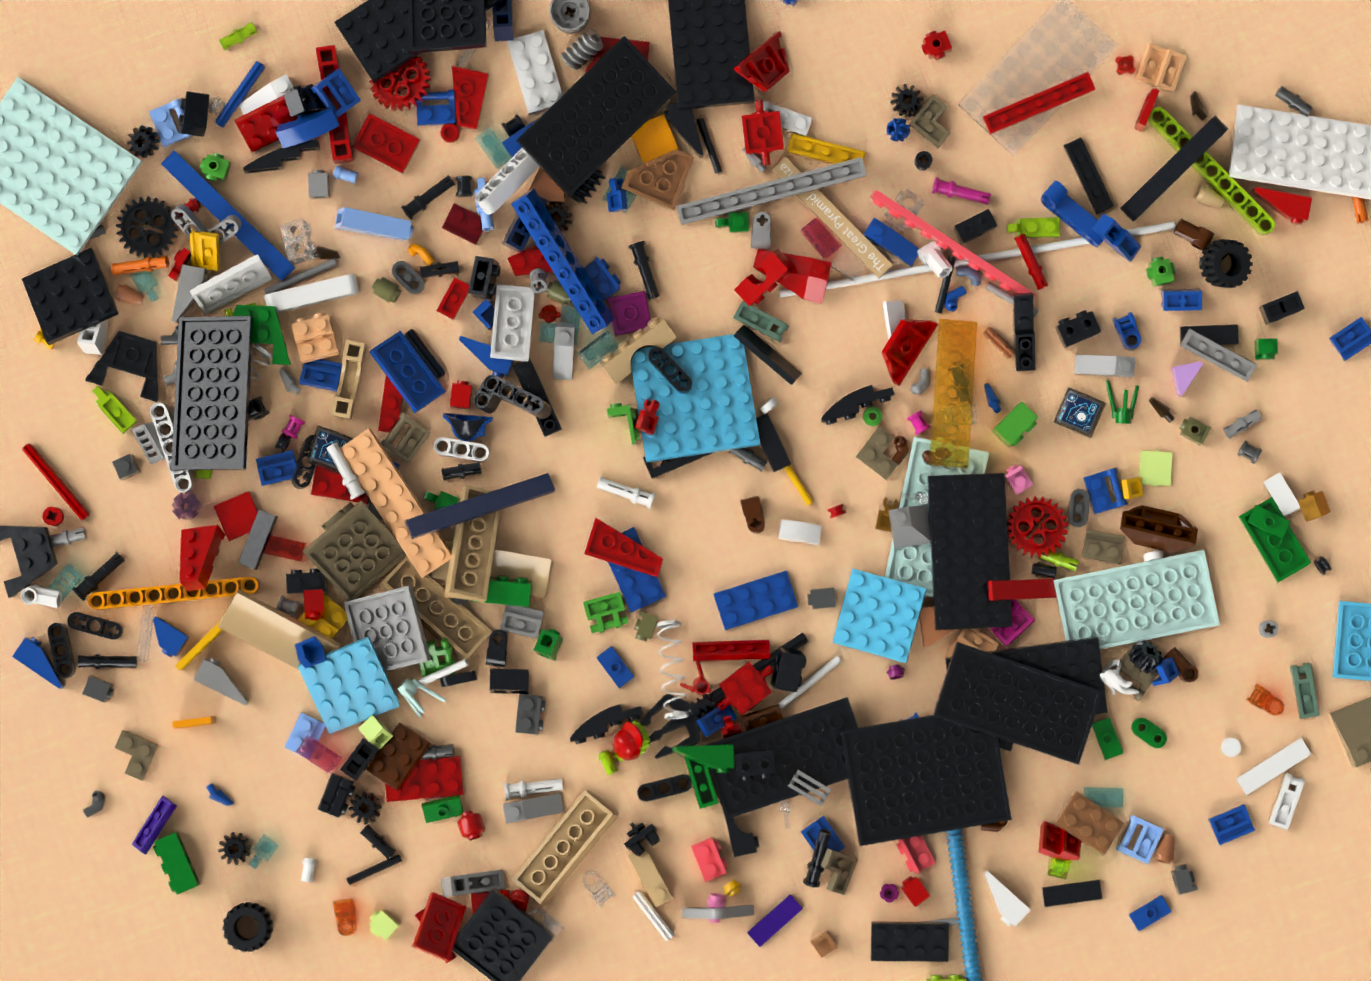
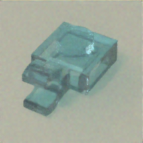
M139 271L131 275L140 293L146 291L148 298L152 302L159 299L153 289L157 282L151 272Z
M263 834L252 849L257 854L249 865L256 869L263 858L269 861L280 845Z

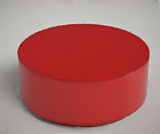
M449 123L441 128L440 135L445 142L454 143L459 139L460 131L456 125Z

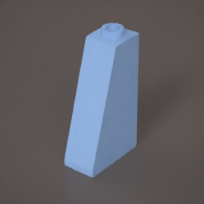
M347 207L337 210L334 229L402 241L408 240L413 233L412 221Z

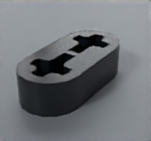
M476 670L442 677L440 678L441 686L446 687L477 680Z

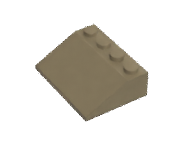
M1368 697L1330 713L1351 765L1356 768L1371 762V697Z

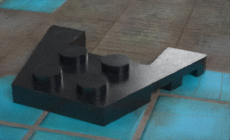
M119 331L100 360L94 365L93 370L87 375L85 381L103 386L108 367L146 378L140 397L158 402L157 342Z
M0 526V541L11 538L21 576L4 581L8 598L16 596L18 592L28 587L33 581L58 564L47 527Z

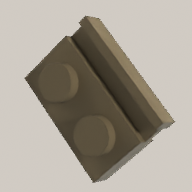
M1086 530L1082 557L1121 564L1125 536Z

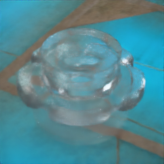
M213 97L209 101V112L216 115L221 113L225 107V102L222 101L221 97Z

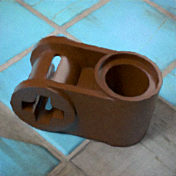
M759 495L740 500L749 531L754 534L761 533L765 528V522ZM753 520L762 523L759 525V529L755 530V527H751L754 523Z

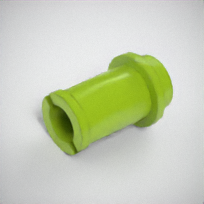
M605 750L598 754V760H601L607 776L619 771L611 756L612 752Z

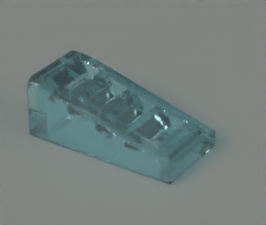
M67 564L48 588L60 590L56 586L58 583L66 590L62 591L63 601L84 576L71 564ZM69 572L75 577V579L72 580L66 574ZM63 577L70 583L69 586L61 580Z

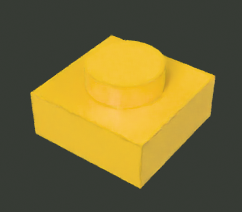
M1141 477L1122 480L1124 499L1144 496Z

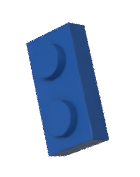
M729 705L722 711L720 707H717L696 722L705 737H708L725 726L723 717L731 715L733 721L737 716Z

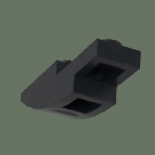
M1033 293L1013 294L1016 371L1035 370Z
M529 358V361H522L513 365L523 390L543 399L551 406L531 359ZM552 406L549 417L545 419L536 417L544 437L562 429Z
M872 385L856 390L836 402L822 416L821 423L826 422V425L837 423V419L842 417L845 420L856 418L855 414L859 413L858 405L864 408L873 405V401L879 400L880 403L890 401L891 397L894 396L893 387L874 392Z
M621 704L603 710L583 723L570 737V741L580 744L587 742V737L594 736V739L604 737L605 732H608L606 724L610 723V726L622 724V719L628 718L629 721L640 719V714H643L642 707L639 706L622 711Z

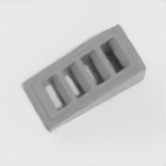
M153 422L132 429L150 464L165 459Z

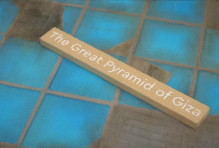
M787 157L772 170L780 179L801 173ZM818 189L796 195L878 279L893 266Z

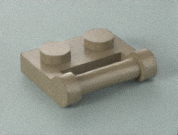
M401 413L399 421L387 438L383 439L380 444L407 463H410L431 432L404 413ZM407 422L411 426L398 445L394 447L391 444Z
M1126 651L1120 660L1122 664L1120 671H1123L1142 685L1139 690L1133 685L1129 687L1139 691L1138 694H1132L1134 699L1139 701L1159 673L1156 671L1149 673L1140 672L1139 668L1134 667L1135 664L1130 662V652Z

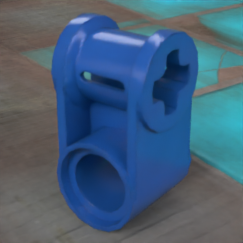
M1132 312L1118 319L1113 318L1115 329L1119 334L1123 347L1129 351L1137 349L1141 343V336ZM1127 337H1134L1137 342L1136 345H1129Z

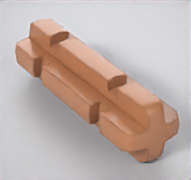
M988 327L983 332V335L990 339V342L1000 352L1002 351L1007 359H1010L1015 354V350L1011 346L1008 347V343L999 334L996 335V331L992 327Z

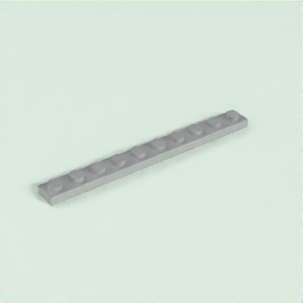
M860 157L677 206L681 225L866 177L867 175L863 159Z

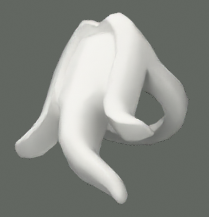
M1118 659L1109 662L1103 669V673H1100L1101 680L1112 690V695H1115L1116 690L1128 695L1139 693L1138 690L1129 688L1132 682L1125 681L1119 675L1122 664ZM1118 665L1117 669L1110 670L1113 666Z

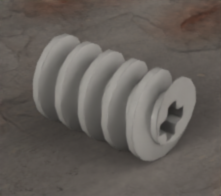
M587 29L588 34L583 33L581 35L582 38L576 39L577 43L573 42L571 44L572 48L567 47L566 52L561 53L563 61L571 68L580 69L582 65L586 64L587 60H590L593 55H596L603 48L601 38L593 29Z

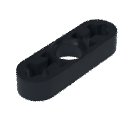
M655 347L649 352V362L677 392L681 394L688 393L692 388L690 377L662 348ZM654 353L657 355L661 353V360L665 362L662 368L659 367L661 362L658 359L653 360ZM673 366L676 372L673 375H667L665 368ZM679 373L681 374L679 379L682 382L687 381V388L679 387L680 382L675 379Z
M310 435L303 441L292 476V484L297 489H304L311 482L317 461L311 460V466L305 467L302 464L303 457L310 458L311 453H305V451L308 452L311 445L308 442L313 440L315 443L316 435ZM303 471H309V473H304L303 480L306 482L300 484V480L297 478L302 475Z
M74 612L67 619L70 628L104 638L116 640L123 634V628L119 623L91 615ZM77 615L82 621H86V617L89 618L86 623V629H83L85 626L83 624L74 626L75 623L72 622V619L76 618ZM94 620L99 621L101 625L100 629L96 632L90 628V624ZM104 623H107L106 627L113 628L115 625L119 633L111 636V632L104 631L105 634H102L105 628Z

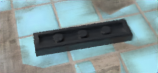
M1080 137L1065 144L1063 147L1095 214L1113 207L1112 200L1082 138Z
M743 325L733 335L790 385L801 376L802 373L747 326Z

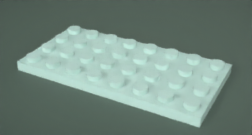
M914 437L899 508L926 505L929 518L927 476L985 474L989 452ZM947 448L952 454L940 465L927 464L922 458V453L926 450L938 454ZM892 539L885 577L926 588L925 596L933 598L931 544L894 549Z
M1204 550L1053 580L1065 641L1097 636L1100 649L1220 625Z

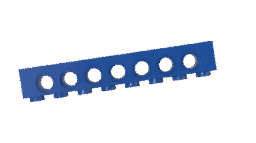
M535 189L523 194L511 204L588 329L594 334L607 327L615 318Z

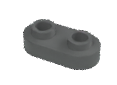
M398 261L393 265V276L409 293L416 295L424 290V280L408 263ZM400 268L405 269V273L403 275H400L398 273ZM418 282L419 286L412 288V283Z
M1077 489L1070 495L1068 521L1073 527H1082L1088 520L1090 496L1084 489ZM1078 495L1082 496V502L1076 501ZM1076 514L1081 516V520L1078 522L1074 520Z

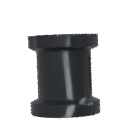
M518 114L507 123L501 124L509 137L526 127Z
M926 151L919 152L914 160L917 169L925 171L932 163V156ZM922 157H926L925 160L928 161L925 165H921V161H919Z
M456 176V197L473 196L470 185L472 176Z

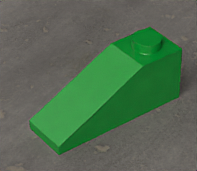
M733 745L672 747L673 752L709 769H717V773H727L729 769L734 768Z

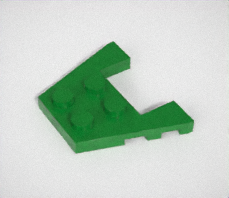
M236 305L233 316L253 317L252 343L273 344L272 364L291 365L276 307Z

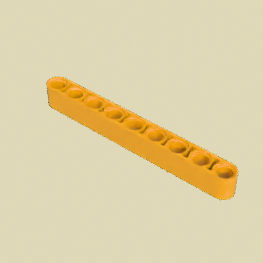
M255 577L208 581L206 589L198 590V594L194 597L190 596L189 591L182 584L95 592L89 595L88 605L92 609L104 610L235 596L238 589L251 595L259 591L260 582ZM249 580H253L256 584L255 589L252 591L246 588V583ZM230 582L236 584V590L233 593L227 590V585ZM211 584L217 586V592L214 595L208 592V587ZM173 588H177L179 591V595L175 599L170 596V591ZM153 590H157L160 594L159 599L156 601L151 599V592ZM134 592H138L141 596L140 600L136 603L131 598ZM115 594L121 596V602L117 605L112 600ZM96 596L102 598V604L98 607L93 603Z

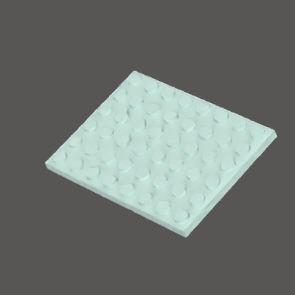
M17 77L0 101V204L78 256L140 167L142 161Z

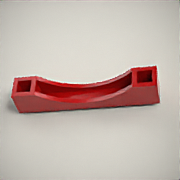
M335 45L316 48L322 81L332 72L340 69L338 53ZM325 86L323 91L336 109L340 108L341 106L333 94ZM347 112L338 117L340 125L329 131L332 159L335 164L354 161Z

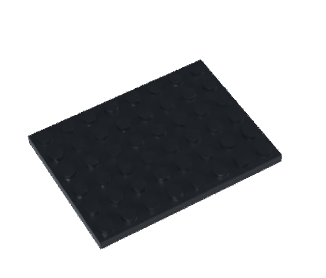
M932 715L840 731L859 846L1012 820L997 737Z

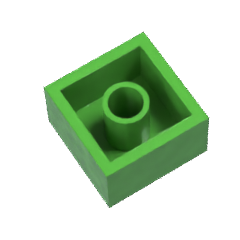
M1021 401L992 432L1007 447L1010 445L1015 446L1024 438L1021 435L1024 431L1028 433L1037 425L1035 420L1038 417Z

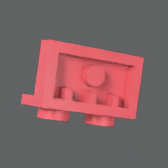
M922 836L898 840L899 843L896 845L901 855L905 853L908 859L905 863L910 872L914 871L917 874L936 863Z
M711 837L691 845L705 882L727 874L726 869L729 867L725 858H720L718 852L721 851L718 840L714 841Z

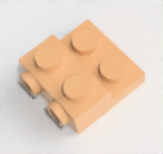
M318 313L312 319L298 318L295 320V323L291 324L301 364L339 355L329 315Z

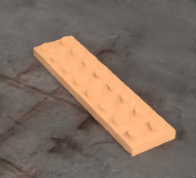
M371 428L342 446L340 450L353 474L359 477L360 485L366 490V494L420 577L424 578L451 559V551L438 531L415 539L411 538L405 520L425 514L426 512Z

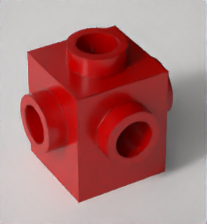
M945 30L939 33L933 31L926 34V38L923 39V44L921 45L924 55H928L929 59L935 58V60L945 57V53L952 50Z

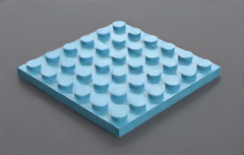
M734 334L672 343L663 348L690 377L692 388L686 394L677 392L649 362V352L657 346L639 348L634 352L630 364L638 414H640L641 410H645L644 402L646 399L650 401L654 399L660 402L655 414L659 417L654 435H648L641 431L646 463L760 445L745 348L733 336ZM654 353L653 360L658 359L661 362L659 367L662 368L665 362L661 360V353L658 355ZM673 366L665 368L667 375H673L676 372ZM679 373L678 376L675 378L680 382L679 387L687 388V381L682 382L679 379V376L681 375Z

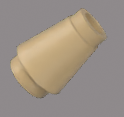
M1200 185L1194 196L1198 203L1218 208L1224 202V197H1221V195L1207 185Z

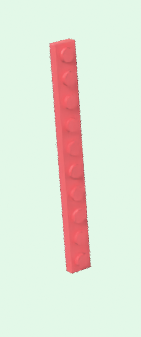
M874 190L870 195L874 205L879 208L885 207L889 210L888 213L896 219L898 217L905 220L904 224L911 229H919L923 237L929 240L930 238L937 241L936 245L944 250L948 248L953 252L952 255L955 258L966 260L969 262L968 266L976 271L980 269L985 273L984 276L991 281L995 279L1001 283L999 286L1008 292L1012 290L1015 293H1033L878 190Z

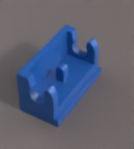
M1161 289V307L1163 311L1202 310V291L1200 289Z

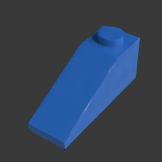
M873 218L864 236L880 248L912 266L918 257L917 250L919 248L884 223Z
M463 336L459 337L460 342L493 372L492 375L503 378L504 375L509 376L514 360L490 358L491 345Z
M25 637L12 657L57 688L63 689L65 685L57 675L47 652L40 646L41 642L34 637H31V639Z

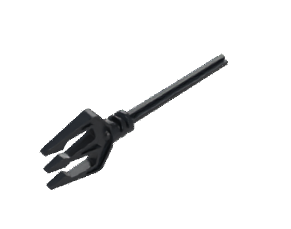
M802 632L781 647L797 650L809 641ZM778 649L770 654V659H761L753 667L761 672L768 665L770 667L775 665ZM719 687L710 694L702 695L703 699L701 700L697 697V703L692 701L688 703L680 698L668 702L665 707L670 706L673 710L686 711L689 713V716L682 719H671L661 730L654 731L649 737L651 741L649 743L660 740L666 733L686 727L689 737L674 747L697 745L700 741V727L696 721L702 717V712L707 714L708 708L711 710L715 709V704L725 698L724 691ZM671 694L664 695L640 721L641 726L650 725L651 717L664 709L663 705L665 702L676 697ZM664 746L655 755V758L659 759L675 752L672 751L671 747Z

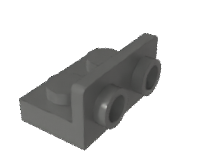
M519 694L515 732L538 735L539 731L543 730L544 720L540 719L541 712L545 711L546 701L542 700L543 696Z

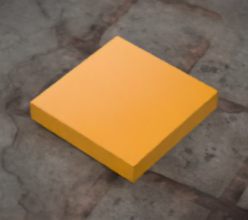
M664 114L646 121L631 136L643 164L673 150H679Z
M216 716L172 721V726L174 729L215 724Z

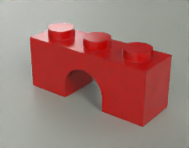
M779 249L773 251L760 264L766 273L765 281L758 280L751 274L734 289L748 306L754 303L758 305L765 299L764 294L767 291L772 292L778 286L776 282L780 278L784 280L791 273L789 269L794 265Z

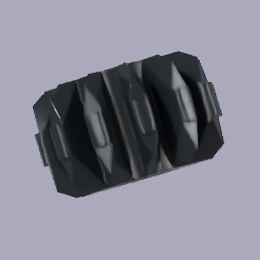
M904 84L903 91L900 87H897V93H892L891 95L895 99L891 100L890 104H897L893 111L900 109L899 116H902L905 111L906 116L910 117V110L915 115L917 114L916 108L921 109L922 107L918 102L923 101V97H916L920 94V90L913 92L914 85L910 87V90H907V84ZM904 97L911 99L909 105L903 103Z
M142 125L139 129H133L134 134H128L132 138L131 141H127V144L132 145L129 151H135L136 157L142 156V158H147L148 155L153 156V150L159 149L156 143H160V140L155 139L158 133L152 132V127L146 128Z
M552 202L551 210L545 206L551 216L554 215L555 217V214H559L561 221L559 222L558 220L556 224L560 231L562 227L568 231L569 228L565 223L572 224L571 220L566 219L572 217V213H566L569 207L566 206L561 209V202L558 203L557 208H555V204Z
M1145 640L1135 643L1129 653L1130 662L1134 663V667L1139 668L1140 672H1153L1156 670V666L1163 660L1161 652L1157 650V647H1154L1152 642L1148 643Z
M364 791L362 792V798L359 794L355 795L358 801L350 800V803L354 804L355 807H349V811L355 810L356 812L351 815V818L358 815L357 823H360L362 818H364V824H368V817L374 822L373 814L380 816V813L375 811V809L382 808L381 805L375 806V803L380 799L371 800L374 796L373 793H370L367 798V793ZM363 803L370 806V810H367L368 813H364V810L360 809Z
M232 832L231 839L228 835H225L224 839L226 842H219L224 848L218 849V852H225L221 856L222 860L229 857L227 864H231L234 859V864L238 865L239 859L242 862L246 861L243 855L250 856L251 854L245 851V849L251 848V845L245 846L244 843L249 839L241 840L242 833H239L236 838L235 832ZM237 844L239 851L232 853L233 849H230V847Z

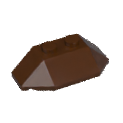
M1144 505L1122 512L1120 530L1136 545L1170 553L1196 545L1198 528L1192 526L1187 519L1178 513Z

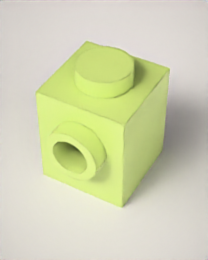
M373 715L359 727V730L367 740L378 749H381L393 737L386 726Z
M384 909L381 912L377 910L369 918L371 920L369 924L371 926L370 931L375 936H381L385 940L400 926Z

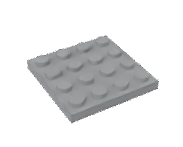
M412 585L344 602L353 641L356 642L370 637L385 671L431 660Z

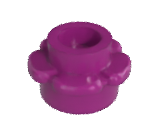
M892 665L886 671V674L889 675L890 680L900 679L904 677L905 668L900 665Z
M884 884L881 887L880 897L886 902L890 903L898 898L899 892L896 885Z

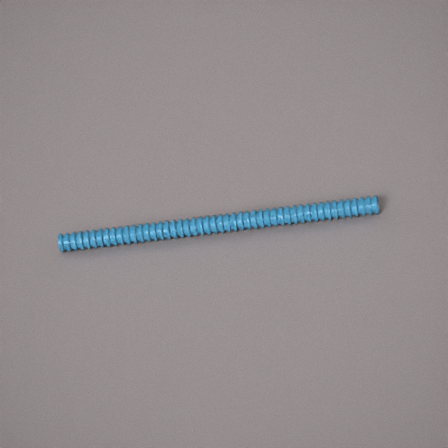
M963 829L945 831L948 833L946 839L949 840L947 845H949L948 851H950V854L948 855L951 857L949 862L952 863L950 869L953 870L951 875H953L952 881H954V884L952 885L955 887L953 892L956 893L954 899L957 900L955 905L958 907L956 908V911H958L957 917H959L957 922L960 923L958 929L961 930L959 935L962 937L960 941H962L961 947H963L961 951L964 953L962 959H965L963 965L966 967L964 968V971H966L965 977H967L966 981H983V978L980 977L982 972H980L981 966H979L980 960H978L980 955L977 954L979 948L976 947L978 942L975 940L977 939V936H975L976 930H974L976 925L973 924L975 918L972 917L974 912L971 910L973 909V906H971L972 900H970L972 896L969 894L971 888H968L970 882L967 880L969 879V876H967L968 870H966L967 864H965L967 859L964 858L966 852L963 851L965 849V846H963L964 840H962L963 834H961Z

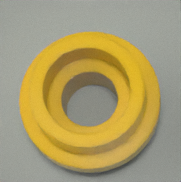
M736 880L729 882L723 887L724 894L731 897L737 895L741 891L739 889L742 886L741 883H738Z

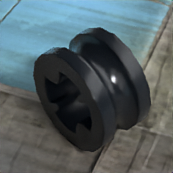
M282 433L275 448H281L285 452L292 437H286L285 433Z
M1321 556L1319 561H1314V565L1322 575H1325L1326 571L1332 570L1324 557Z

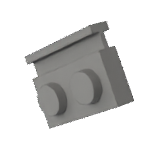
M506 605L500 630L538 639L544 611L523 606Z

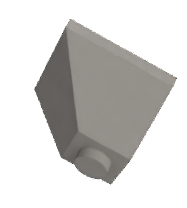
M926 505L891 509L888 511L894 549L930 543V524Z

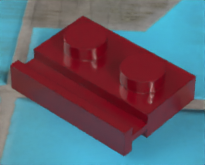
M454 203L442 229L477 245L483 233L481 216Z

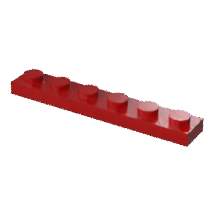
M1089 72L989 113L983 116L982 119L989 135L1093 92L1096 88Z

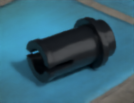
M1040 562L1033 563L1031 573L1035 574V577L1040 575L1055 578L1057 566L1040 564Z

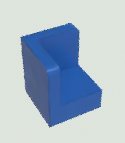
M486 299L473 311V314L488 330L493 327L495 308Z
M316 636L294 644L298 661L305 669L326 661L323 644Z
M1172 657L1163 659L1156 666L1160 676L1152 684L1156 686L1170 683L1180 675Z

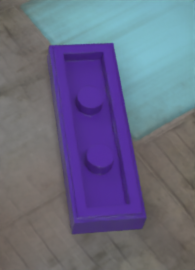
M162 796L132 842V845L146 855L177 805L167 797Z
M789 894L753 926L747 934L761 947L803 908Z

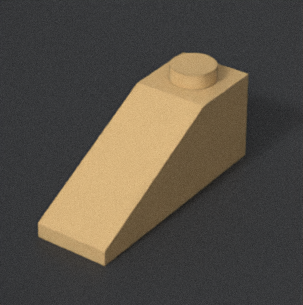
M647 850L638 857L634 853L628 855L655 907L673 898Z

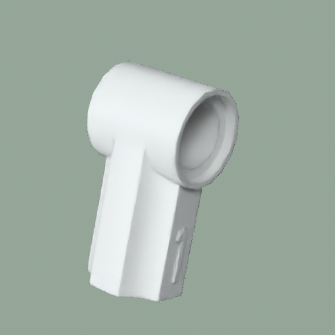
M932 241L917 250L922 263L928 264L938 278H945L952 271L951 264L942 255L941 248L936 245V241Z
M32 584L21 592L22 601L28 605L34 603L58 608L63 597L62 591L44 588L38 584ZM30 590L34 592L35 598L31 597Z

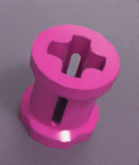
M922 410L907 418L915 428L916 435L931 427L925 421Z
M289 415L290 420L286 428L282 429L281 432L297 439V434L305 422Z

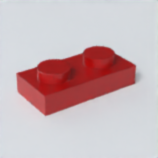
M454 277L436 311L454 320L468 295L469 285Z

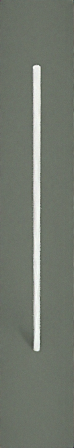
M1175 222L1127 229V231L1132 236L1172 230L1175 229ZM1081 237L1031 246L1033 253H1040L1090 243ZM1019 248L978 255V257L986 262L1022 256ZM956 259L954 267L965 266L969 262L964 259ZM927 264L887 271L880 279L875 274L829 281L826 290L931 272L933 270ZM787 289L779 290L780 298L797 295Z

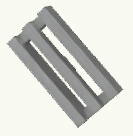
M797 770L788 787L822 806L831 791L830 788L800 770ZM800 775L824 789L825 793L823 794L799 780L798 776ZM797 782L822 798L818 800L793 784Z

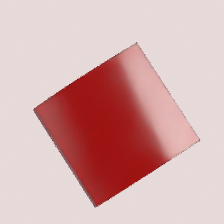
M1044 821L1041 824L1038 853L1063 860L1080 859V840L1049 822Z

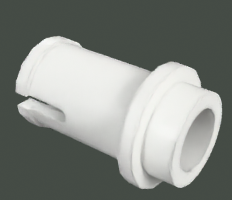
M304 857L301 881L313 882L315 865H317L316 859Z

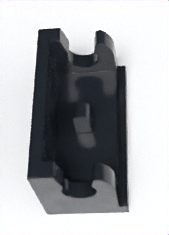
M490 669V693L529 694V670Z

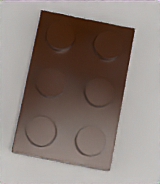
M400 722L391 733L393 737L379 750L366 769L396 791L401 788L431 745L429 741Z

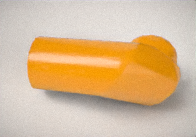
M413 243L411 247L407 248L411 256H415L418 253L427 266L434 262L433 257L425 247Z

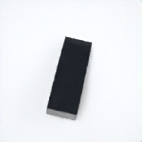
M768 414L757 417L760 445L773 473L790 466L791 462Z

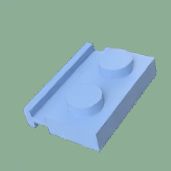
M301 713L286 742L285 748L310 759L326 728L325 724Z

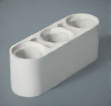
M444 437L438 438L434 443L435 451L442 456L484 462L490 456L489 449L479 443ZM442 441L448 443V449L444 452L438 450V444ZM459 445H466L467 452L464 455L457 453ZM484 448L486 455L483 458H477V449Z

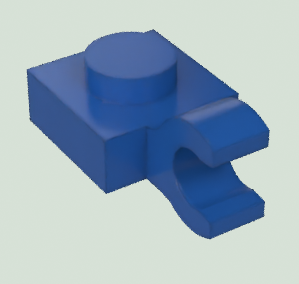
M623 178L609 179L611 192L607 193L609 212L628 209L626 190L621 189L624 182Z

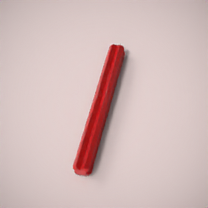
M26 444L22 450L80 520L88 518L89 512L32 444Z

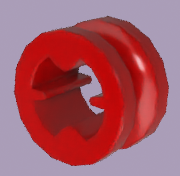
M844 504L827 509L831 513L830 519L847 513L843 510Z

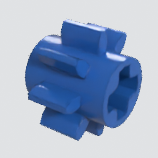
M893 118V121L888 123L886 131L887 135H891L890 140L903 142L909 136L910 125L905 124L906 119Z

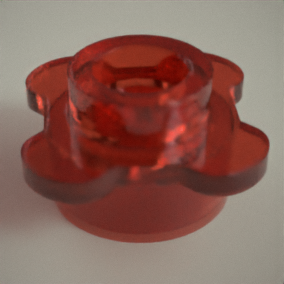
M1118 56L1115 59L1118 75L1123 73L1133 74L1135 72L1133 56Z
M547 305L541 309L538 317L544 319L546 323H551L556 318L561 317V312H557L555 306Z

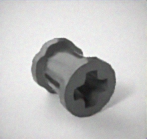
M1245 440L1237 455H1242L1255 464L1262 449L1249 445L1248 441Z

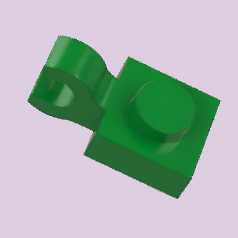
M748 212L728 213L729 219L717 218L715 220L716 228L729 227V233L749 232Z
M427 491L424 495V499L436 503L434 507L436 510L455 504L459 499L443 491L440 492L439 496Z

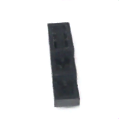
M311 140L277 149L243 167V170L246 174L284 169L283 162L302 160L301 152L320 150L319 141Z

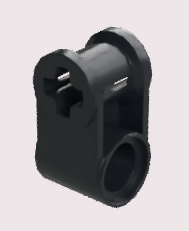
M262 396L249 400L248 421H256L270 414L262 402Z
M498 629L490 634L486 665L505 667L508 638L503 630ZM498 633L500 637L504 638L499 644L493 639Z

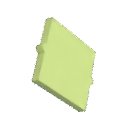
M1158 450L1140 451L1139 477H1141L1142 485H1153V487L1157 485L1171 486L1172 452H1159Z

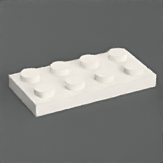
M541 30L514 38V41H507L528 114L549 109L563 94L544 31Z
M257 254L237 266L231 267L222 274L214 276L207 282L197 285L190 290V293L203 313L207 315L272 280V277Z
M497 284L490 358L529 361L535 295L529 287Z

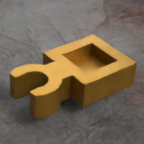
M885 497L883 500L885 510H879L875 529L891 532L888 511L895 509L898 501L894 500V505L888 506V498Z

